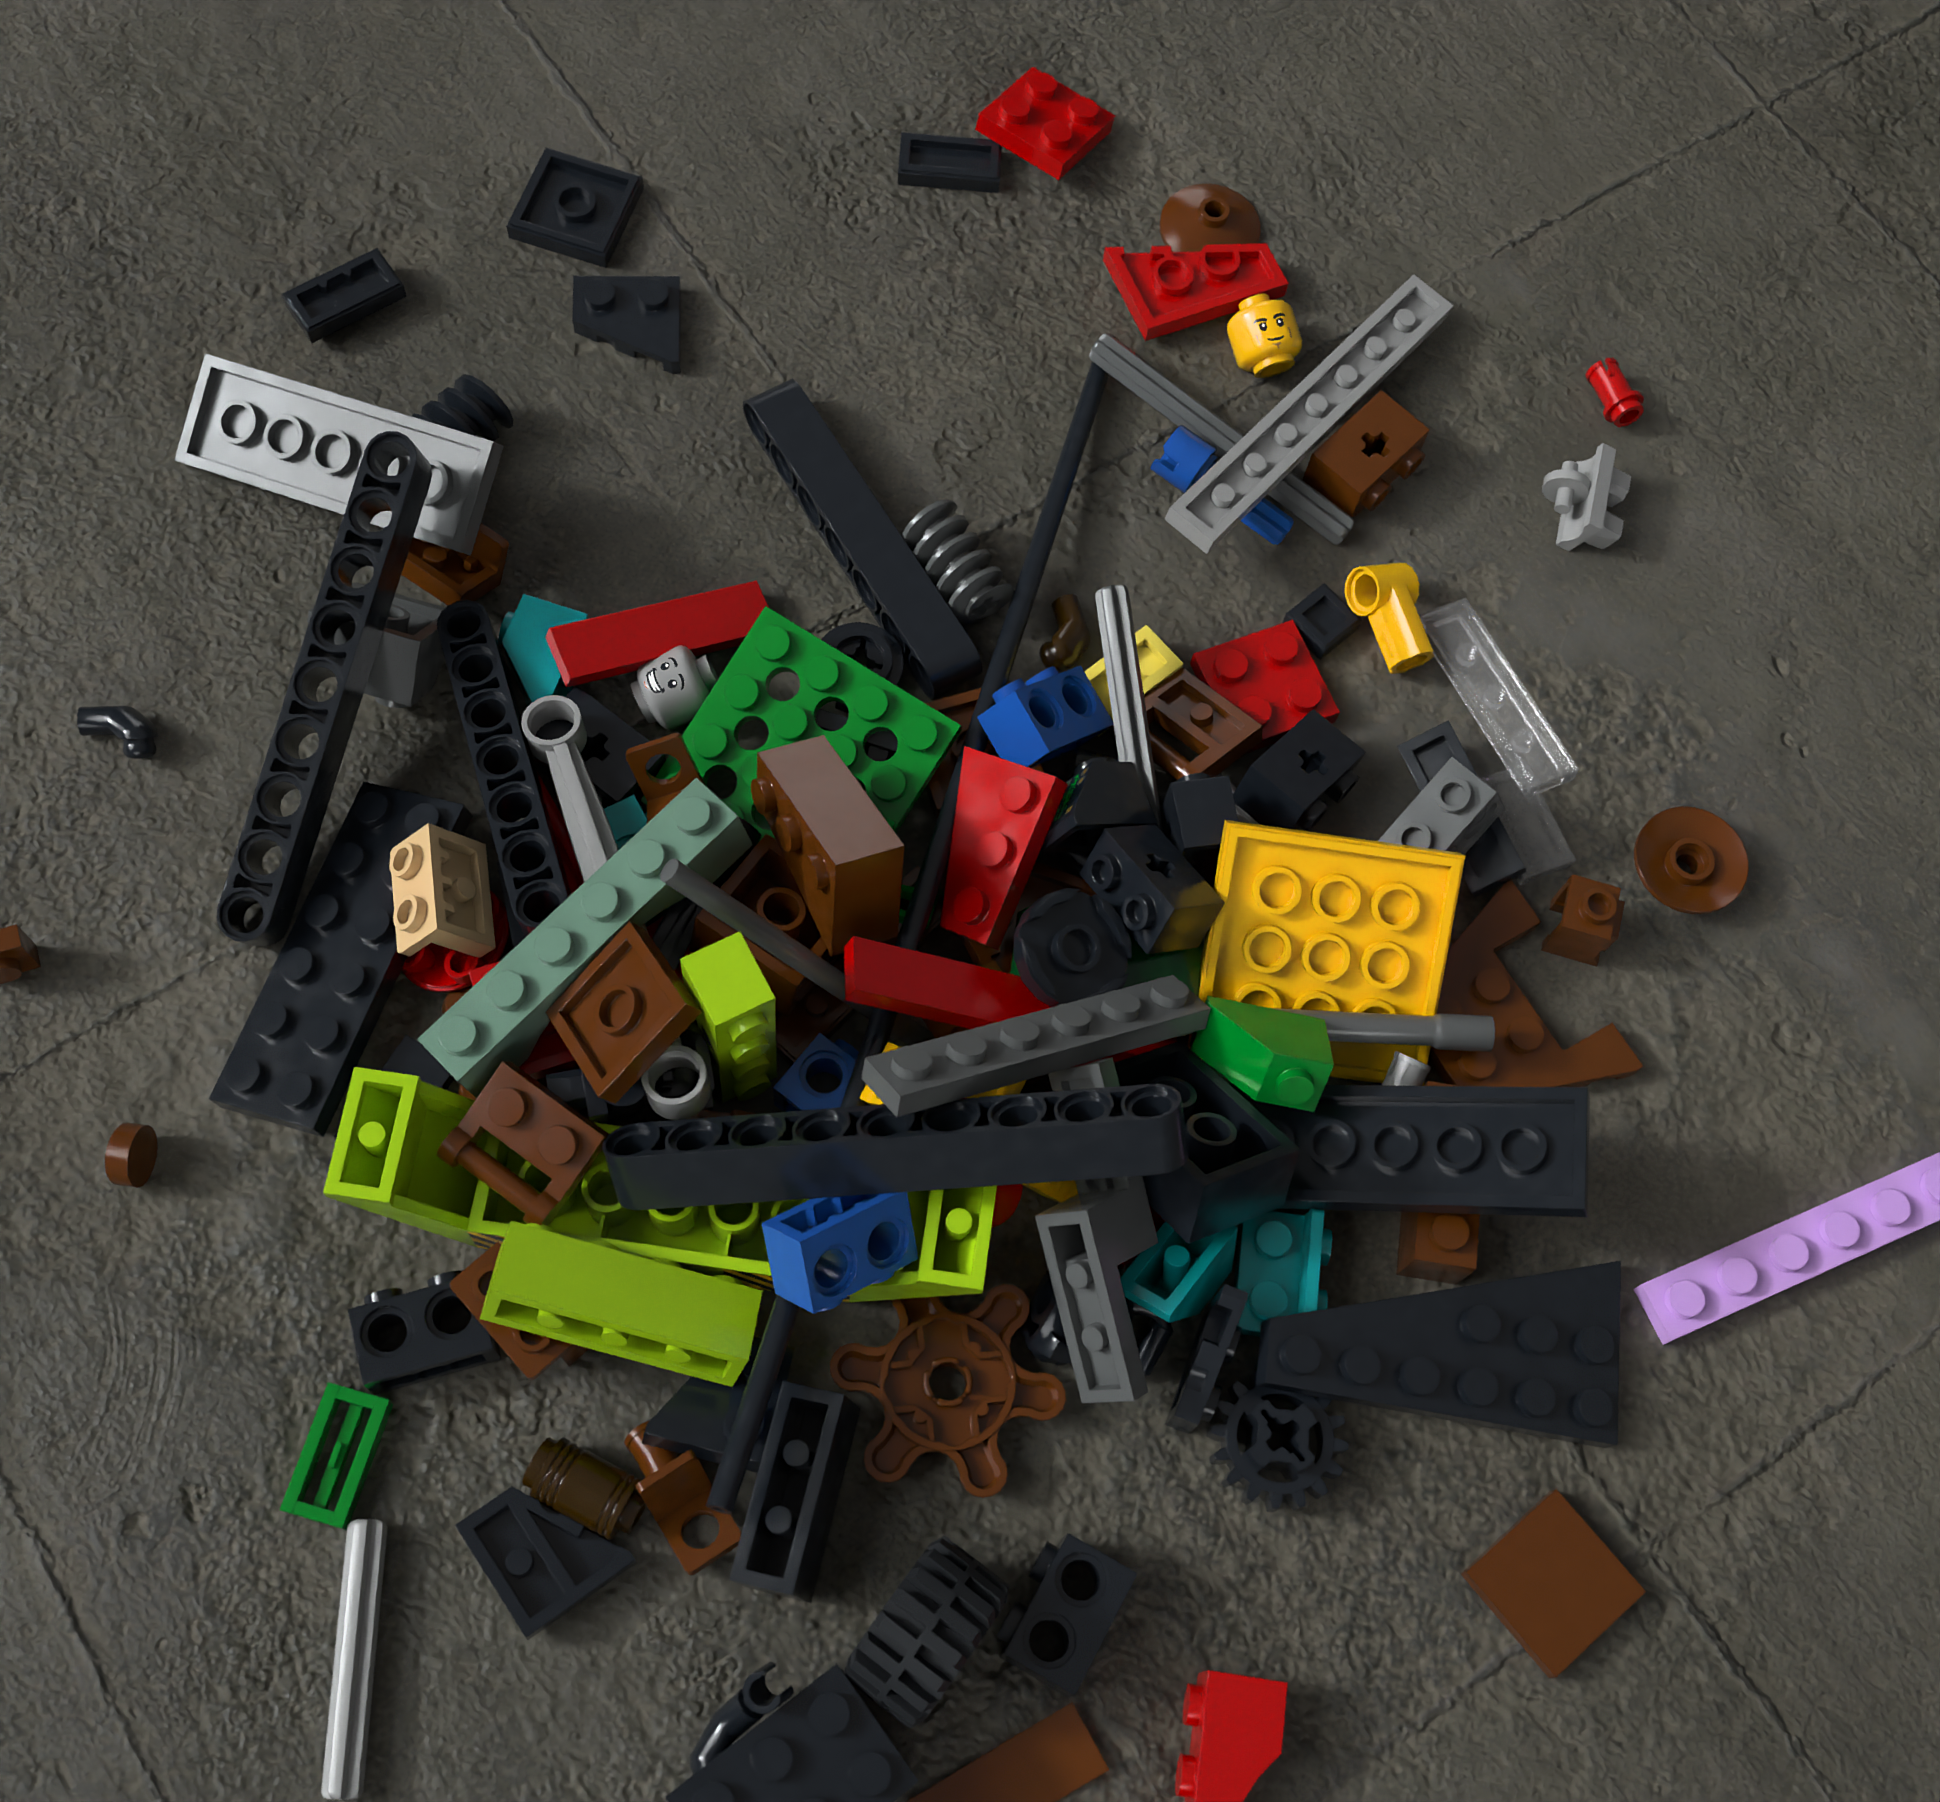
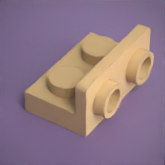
M428 823L392 848L389 868L392 874L393 922L396 929L398 953L412 956L428 944L434 943L481 958L496 948L486 844Z

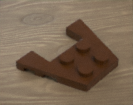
M1512 880L1500 888L1449 948L1437 1014L1492 1016L1495 1023L1493 1049L1491 1052L1438 1050L1431 1047L1428 1060L1445 1084L1457 1086L1582 1087L1594 1081L1610 1078L1618 1080L1634 1075L1644 1066L1613 1022L1570 1048L1562 1050L1495 954L1498 950L1534 931L1541 923Z

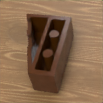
M821 735L757 752V778L751 781V794L758 812L765 816L831 957L843 954L844 946L853 936L877 942L898 937L904 844L826 737Z

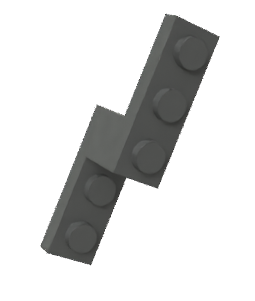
M1113 1057L1094 1060L1048 1074L1052 1091L1120 1086ZM1129 1176L1075 1180L1078 1191L1077 1195L1035 1215L1081 1402L1136 1401L1149 1391L1117 1266L1159 1243L1143 1177Z

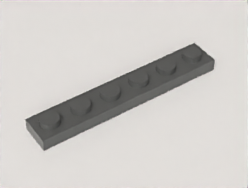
M1174 975L865 1057L861 1079L896 1117H900L1205 1029L1211 1008L1188 989L1183 982Z

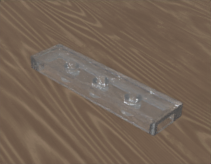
M1464 598L1419 614L1436 660L1525 798L1573 781L1580 769L1468 600Z

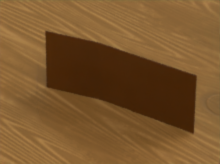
M1073 1702L906 1802H1056L1107 1772L1109 1768Z

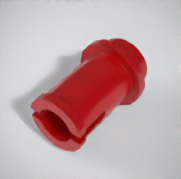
M1614 357L1605 358V363L1608 367L1607 371L1600 360L1589 368L1586 373V379L1592 385L1605 407L1603 416L1606 421L1613 422L1617 427L1630 425L1643 414L1644 408L1642 404L1644 397L1641 392L1632 389L1621 371L1617 359Z

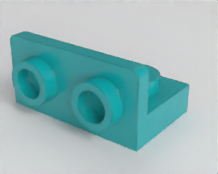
M1311 1208L1305 1216L1270 1211L1239 1224L1234 1288L1249 1293L1237 1325L1242 1327L1241 1334L1260 1337L1261 1322L1267 1319L1327 1309V1290L1319 1289L1320 1265H1328L1332 1249L1331 1229L1323 1228L1324 1210Z

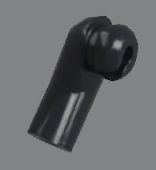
M130 706L80 707L78 709L77 725L81 736L116 735L119 739H123V753L131 759L153 757L156 753L157 748L154 737L158 736L157 728L137 709Z

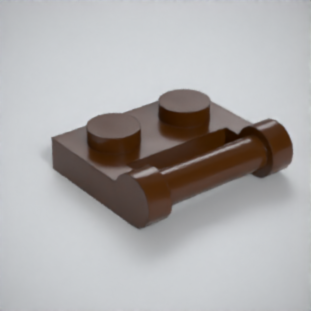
M1184 668L1179 669L1144 695L1148 725L1155 721L1199 754L1198 757L1190 762L1149 730L1154 763L1176 780L1194 773H1205L1210 778L1216 777L1262 742L1261 724ZM1113 725L1110 727V736L1115 739Z
M511 1061L500 1064L459 1125L441 1143L437 1156L453 1168L461 1165L524 1212L523 1221L527 1224L536 1223L540 1226L542 1224L548 1226L602 1151L603 1142L609 1134ZM485 1130L552 1178L542 1193L476 1145Z

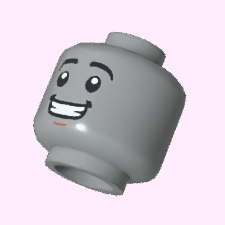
M679 645L658 658L641 665L637 669V680L631 683V689L641 712L649 724L658 722L665 729L673 730L692 721L719 678L707 655L697 659L690 649Z

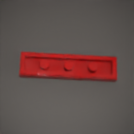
M756 580L550 627L545 638L567 688L637 671L641 665L658 658L679 645L686 646L695 656L740 646L765 606L768 607V604Z

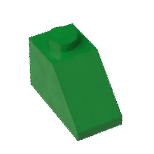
M1207 996L1205 1004L1211 1008L1205 1029L1193 1033L1190 1040V1050L1253 1100L1314 1112L1334 1067L1325 1019Z

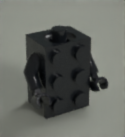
M769 1662L750 1674L744 1681L743 1688L712 1715L690 1754V1769L693 1776L665 1798L668 1802H894L919 1781L837 1663L790 1699L794 1694L792 1685L779 1695H775L768 1690L765 1681L766 1674L777 1666L776 1663ZM775 1709H777L774 1713H772V1714H771L770 1716H768L765 1720H763L761 1723H759L756 1727H754L752 1730H750L747 1734H745L743 1737H741L747 1730H749L755 1723H757L765 1714H768V1713L774 1711Z

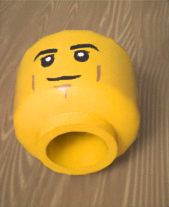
M1268 294L1254 295L1240 302L1238 305L1240 311L1227 324L1228 337L1238 367L1246 372H1253L1256 378L1271 377L1290 369L1295 364L1294 357L1302 349V338L1291 305L1283 300H1270Z

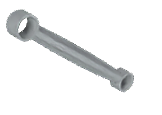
M544 696L535 700L526 708L522 716L521 725L531 753L538 760L548 763L566 829L583 882H585L619 849L581 755L586 745L587 733L580 710L572 700L564 696ZM553 720H567L574 724L566 735L558 739L544 740L535 736L540 727ZM643 924L641 927L647 931L646 925ZM680 1036L641 1076L643 1088L650 1106L657 1114L667 1119L683 1120L693 1117L706 1106L710 1098L711 1083L705 1063L696 1051L683 1046ZM685 1067L694 1070L700 1075L696 1087L683 1097L675 1099L664 1098L655 1091V1084L658 1078L670 1069Z

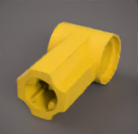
M1400 562L1359 566L1349 573L1345 583L1347 604L1355 614L1368 617L1390 674L1404 673L1425 664L1435 657L1414 605L1419 596L1417 574L1411 566Z

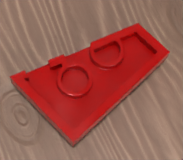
M1267 243L1205 245L1201 251L1172 252L1171 245L1151 246L1150 253H1124V247H1105L1103 262L1145 341L1240 311L1238 306L1240 302L1254 295L1268 294L1270 300L1283 297L1289 284Z
M964 746L940 927L999 950L1068 784L1055 776Z

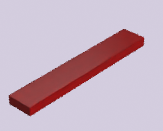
M853 936L844 946L846 1001L968 1029L1051 1008V1006L1038 1000L1018 975ZM1177 1037L1105 1058L1113 1057V1061L1118 1062L1177 1042Z

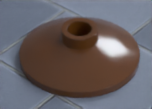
M1195 184L1174 193L1165 203L1159 223L1162 240L1165 246L1171 245L1172 252L1201 251L1205 245L1258 243L1261 234L1260 219L1253 205L1235 190L1217 184Z
M1674 807L1661 811L1643 826L1635 842L1634 862L1643 885L1658 901L1679 912L1709 914L1721 910L1737 898L1746 884L1749 862L1742 840L1727 822L1709 811L1695 807ZM1676 861L1686 863L1691 869V874L1683 871Z

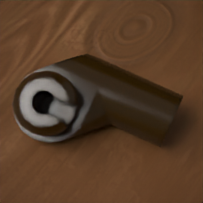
M1074 594L1061 596L1052 603V609L1059 629L1052 636V641L1045 642L1040 647L1039 655L1046 668L1055 666L1057 671L1063 666L1070 668L1079 661L1089 647L1090 632L1078 597Z

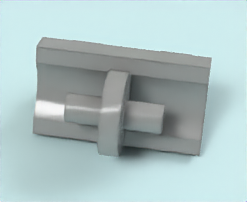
M1602 443L1597 447L1596 454L1592 458L1577 462L1565 461L1562 463L1561 469L1549 472L1544 477L1542 493L1548 500L1555 503L1554 510L1561 514L1556 540L1557 546L1570 551L1585 542L1603 550L1620 539L1624 520L1606 511V507L1608 505L1612 508L1624 500L1629 492L1631 476L1614 467L1616 449Z

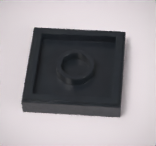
M545 147L506 226L508 237L607 268L644 190L643 177Z

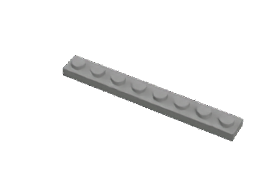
M1413 274L1169 508L1164 520L1207 554L1447 318L1454 305Z

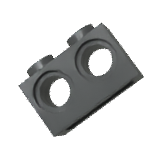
M1451 757L1378 841L1458 852L1465 855L1505 810V807L1495 790Z

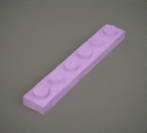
M1940 1152L1634 1288L1633 1290L1661 1343L1665 1345L1940 1221Z

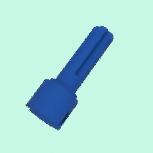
M1180 425L1163 445L1164 455L1160 459H1155L1150 469L1182 493H1185L1216 464L1218 459L1215 455L1217 449L1184 425ZM1265 498L1241 520V522L1274 545H1278L1284 540L1294 523L1292 517Z

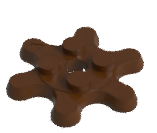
M1002 1284L995 1286L987 1293L984 1301L976 1310L959 1314L948 1310L942 1305L939 1297L891 1300L900 1320L899 1330L895 1338L887 1345L880 1347H867L859 1343H848L839 1347L830 1361V1374L835 1384L849 1392L861 1391L870 1393L880 1401L884 1408L885 1420L883 1428L868 1443L864 1451L866 1471L873 1479L879 1482H896L907 1474L911 1464L919 1456L927 1452H939L947 1455L954 1461L959 1471L961 1484L968 1493L979 1498L994 1496L1005 1485L1008 1474L1006 1463L1000 1455L997 1446V1437L1002 1425L1016 1417H1029L1037 1421L1051 1420L1057 1417L1063 1410L1066 1401V1392L1059 1379L1046 1372L1034 1373L1025 1371L1015 1363L1011 1356V1338L1016 1330L1025 1323L1029 1315L1030 1304L1026 1294L1014 1285ZM945 1366L958 1370L965 1380L963 1395L949 1401L935 1398L929 1386V1378L936 1369Z

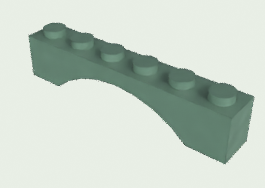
M695 778L417 1040L465 1089L477 1098L502 1062L511 1061L517 1067H520L529 1058L539 1037L550 1022L545 1012L629 921L641 927L661 911L685 898L684 895L660 879L661 871L668 861L677 859L713 883L753 845L739 817L700 780Z

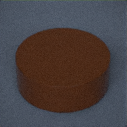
M126 1122L121 1124L112 1133L105 1154V1170L111 1183L139 1188L148 1181L154 1169L158 1150L157 1136L152 1126Z

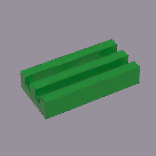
M328 1382L279 1510L347 1531V1526L353 1517L394 1403L382 1397ZM341 1401L350 1403L313 1505L303 1503ZM365 1408L370 1409L372 1412L335 1511L328 1510Z

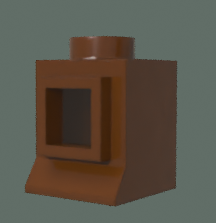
M1572 874L1551 900L1549 910L1562 913V919L1552 933L1548 934L1543 940L1541 951L1597 967L1600 952H1605L1619 936L1625 901L1619 900L1621 888Z

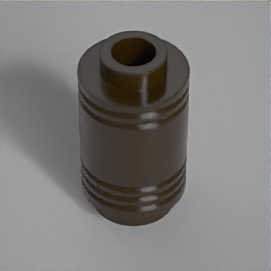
M550 1437L544 1440L530 1461L522 1480V1484L531 1489V1497L540 1500L543 1504H547L550 1508L553 1507L557 1512L586 1528L598 1532L599 1535L605 1536L610 1541L620 1530L629 1535L646 1508L645 1502L636 1489L637 1483L641 1481L640 1478H636L634 1475L585 1450L583 1447H578L577 1444L571 1443L570 1440L564 1437L559 1441Z

